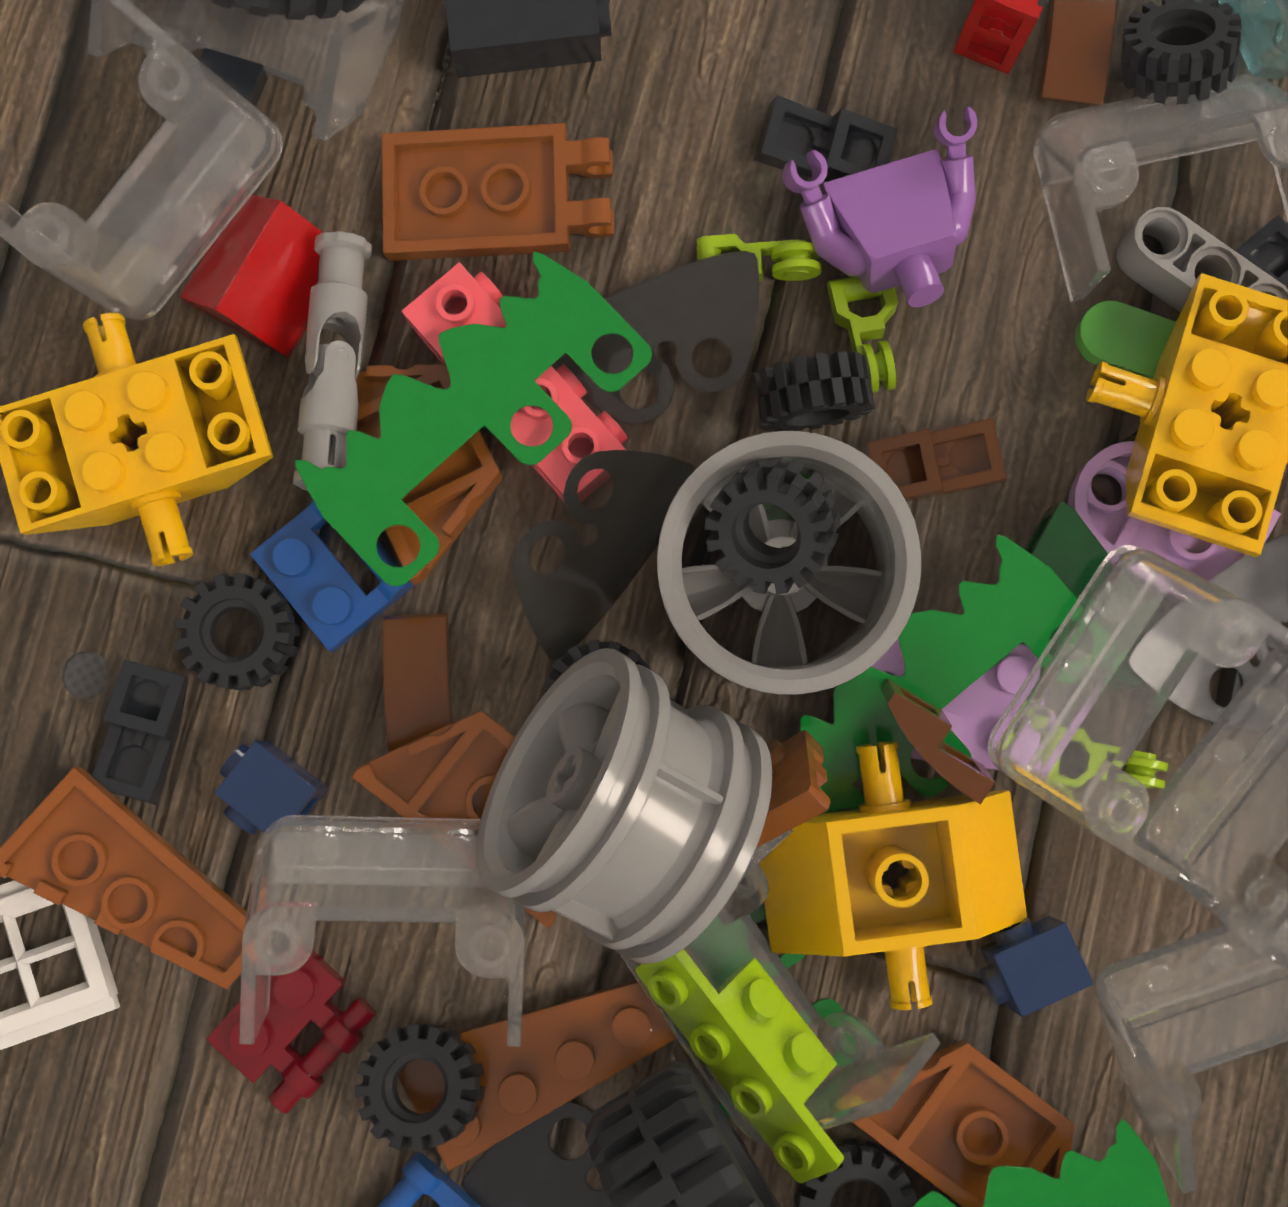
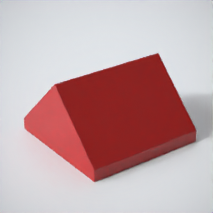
M241 193L179 298L289 359L307 328L310 290L318 282L320 255L314 250L315 238L324 232L281 200Z

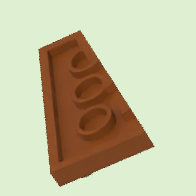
M74 767L0 848V877H9L35 890L34 894L56 905L63 904L95 920L94 924L116 935L123 934L149 947L152 953L226 990L275 936L82 767Z
M640 978L569 998L562 1003L534 1011L527 1010L471 1029L468 1027L458 1030L457 1032L461 1034L460 1039L464 1043H471L477 1051L473 1054L476 1064L482 1063L484 1075L479 1076L480 1086L485 1087L484 1097L478 1100L476 1109L479 1112L474 1121L469 1122L464 1127L465 1131L458 1137L437 1146L436 1149L448 1171L673 1041L676 1039V1032L663 1009L652 999L648 988ZM415 1059L402 1069L398 1079L416 1112L428 1113L436 1108L442 1100L445 1090L444 1077L440 1069L434 1063L425 1059Z

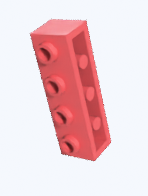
M460 262L402 310L410 328L442 364L446 363L439 344L440 333L450 328L470 324L506 327L501 308L499 307L500 298L503 297L500 291L483 272H480L473 278ZM562 364L556 370L550 366L535 382L569 416L572 422V430L570 435L541 462L531 466L565 503L563 494L566 480L575 465L583 457L594 452L626 450L622 445L628 440V437L606 411L596 416L581 400L587 394L586 389L571 370ZM526 406L519 409L511 420V432L514 438L525 446L543 444L549 439L553 430L550 415L544 409L537 406ZM592 469L586 472L578 483V500L580 502L584 501L606 482L611 475L603 469Z

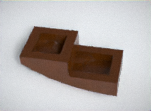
M1049 0L1043 39H1046L1047 43L1037 96L1038 100L1094 107L1103 105L1113 42L1116 0Z
M993 418L930 432L928 428L867 443L870 459L889 475L906 501L1007 482Z
M448 613L384 616L382 620L383 681L388 752L453 722L450 689L452 662Z
M887 678L881 687V691L898 725L910 743L944 779L959 791L981 804L995 783L985 766L943 741L952 725L942 710Z

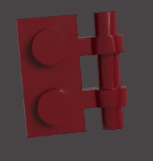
M299 938L288 947L206 1040L252 1083H255L273 1065L281 1073L283 1081L268 1098L276 1109L284 1114H288L302 1097L311 1098L324 1084L322 1075L343 1052L350 1054L364 1039L361 1031L377 1013L369 1003L360 997H357L344 1013L331 1003L330 999L347 981ZM313 1021L321 1028L324 1035L303 1057L290 1044Z

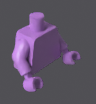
M966 107L963 109L965 128L962 136H953L947 131L945 110L935 120L933 128L935 138L947 148V157L942 159L938 150L934 149L823 183V193H821L819 185L826 178L828 167L821 153L811 150L806 154L807 162L812 170L810 182L804 181L799 177L793 160L787 162L782 173L783 182L791 191L802 194L804 202L800 204L799 208L816 254L846 275L857 276L865 290L877 293L901 286L908 305L911 307H923L936 301L944 292V287L938 274L946 272L953 266L955 248L964 242L968 236L976 203L973 155L966 154L965 142L974 135L977 129L978 120L972 108Z

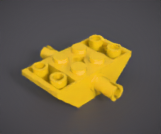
M1201 273L1196 279L1163 349L1154 378L1151 379L1101 361L1089 385L1094 387L1093 389H1088L1086 401L1096 402L1140 417L1139 429L1126 470L1127 516L1240 553L1258 557L1263 549L1285 466L1288 464V300Z
M120 313L100 314L103 326H98L97 319L91 317L84 321L83 328L85 333H87L98 374L94 378L0 406V463L19 531L21 534L29 535L105 526L140 515L152 556V565L165 566L176 563L174 556H179V559L184 561L194 554L192 547L189 546L177 504L229 488L273 458L238 338L235 334L136 364L126 331L124 316ZM146 431L147 434L141 435V436L138 438V446H139V448L136 449V450H133V446H134V442H135L136 438H137L141 433H143V432Z
M898 741L877 742V746H872L871 743L856 746L865 803L859 805V809L822 813L757 848L771 953L841 957L885 951L891 997L890 1008L895 1010H912L911 996V1001L916 1002L918 1009H922L933 1003L929 992L924 947L979 939L1022 922V920L1027 918L1010 790L988 792L981 804L967 795L911 802L910 799H904L897 751L899 748ZM897 861L904 868H908V872L898 876L897 887L891 889L882 879L884 871L888 870L891 863Z

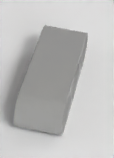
M1156 207L1146 211L1123 235L1116 248V259L1120 269L1132 280L1179 313H1181L1196 281L1195 270L1288 300V289L1282 283L1189 218L1169 207ZM1142 235H1150L1156 238L1161 243L1163 255L1149 251L1144 245Z

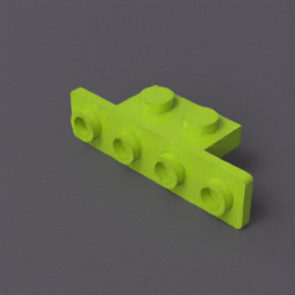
M684 949L663 961L649 964L641 963L636 967V974L648 988L652 999L665 1010L688 1040L695 1055L705 1062L731 1096L735 1107L748 1118L771 1148L778 1163L791 1174L796 1182H807L832 1172L840 1166L844 1160L843 1154L804 1105L837 1065V1062L756 958L739 966L717 990L714 989Z

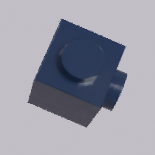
M254 741L250 747L246 744L239 746L226 760L220 770V775L225 779L214 794L228 804L223 812L233 823L250 834H255L260 829L276 842L291 838L329 787L272 742Z
M1048 916L1031 924L1029 918H1025L1022 922L992 933L996 941L980 947L988 965L979 970L991 998L997 1006L1005 1003L1009 1009L1021 1017L1094 985L1066 922Z

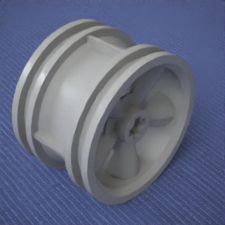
M776 431L747 437L730 444L704 461L688 477L673 499L663 522L657 553V572L663 605L672 626L685 645L704 664L726 679L746 688L774 694H805L829 689L851 680L875 664L890 649L907 624L915 605L921 577V549L915 520L906 500L889 475L877 463L852 446L831 437L802 431ZM769 458H781V468L787 469L794 460L805 464L800 474L811 477L816 471L824 479L818 490L823 494L832 489L837 501L833 505L831 512L840 511L841 523L839 526L856 511L858 512L871 538L874 549L875 570L828 566L826 559L817 575L814 573L809 583L803 587L798 588L794 582L788 593L776 595L775 584L771 583L766 593L761 594L753 592L755 579L751 577L746 579L742 587L731 581L738 571L733 565H730L723 572H721L717 565L682 568V549L689 526L702 506L709 513L713 510L710 508L713 500L737 471L741 473L747 464L758 460L760 467H762ZM763 504L757 505L750 510L749 526L759 540L776 548L787 547L796 541L798 530L795 520L775 519L768 521ZM741 596L751 607L761 611L762 615L752 649L751 662L735 656L719 645L706 632L699 620L711 616L735 602ZM816 598H819L831 608L858 622L854 630L839 645L822 656L807 661L806 648L796 612L807 608Z
M604 648L591 652L567 669L543 695L527 717L503 759L490 789L478 830L476 868L480 881L489 890L504 897H511L516 903L532 911H553L580 924L584 933L591 940L606 948L614 949L619 954L635 962L649 964L663 961L683 950L709 926L731 897L750 863L765 824L772 791V762L767 744L757 731L739 721H735L728 714L713 706L697 705L686 709L670 700L667 685L657 673L642 665L635 664L631 658L619 651Z

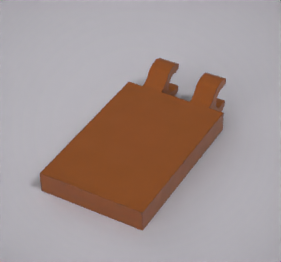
M565 123L383 133V254L389 261L534 254V252H571V234H580L593 238L615 236L614 210H611L610 198L570 201L569 174L593 179L613 177V152L610 150L609 138L593 137L569 141Z

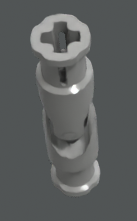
M336 231L324 232L315 238L314 250L320 255L318 282L311 287L308 310L305 368L310 376L309 384L304 390L303 397L300 399L298 432L304 435L301 460H306L320 469L325 467L343 468L346 466V433L349 430L357 431L359 402L355 380L361 370L368 295L362 290L364 261L370 259L372 245L364 237L353 233ZM329 329L341 335L345 342L333 341L330 344L319 345L321 330ZM295 471L293 484L303 490H307L298 471Z

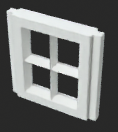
M15 880L0 885V923L3 922L13 953L12 957L0 960V974L18 969L27 1003L0 1012V1050L120 1007L117 998L119 993L98 926L94 924L95 920L62 904L71 936L25 951L15 918L53 905L54 903L34 894L35 890ZM76 948L86 982L40 998L30 964Z

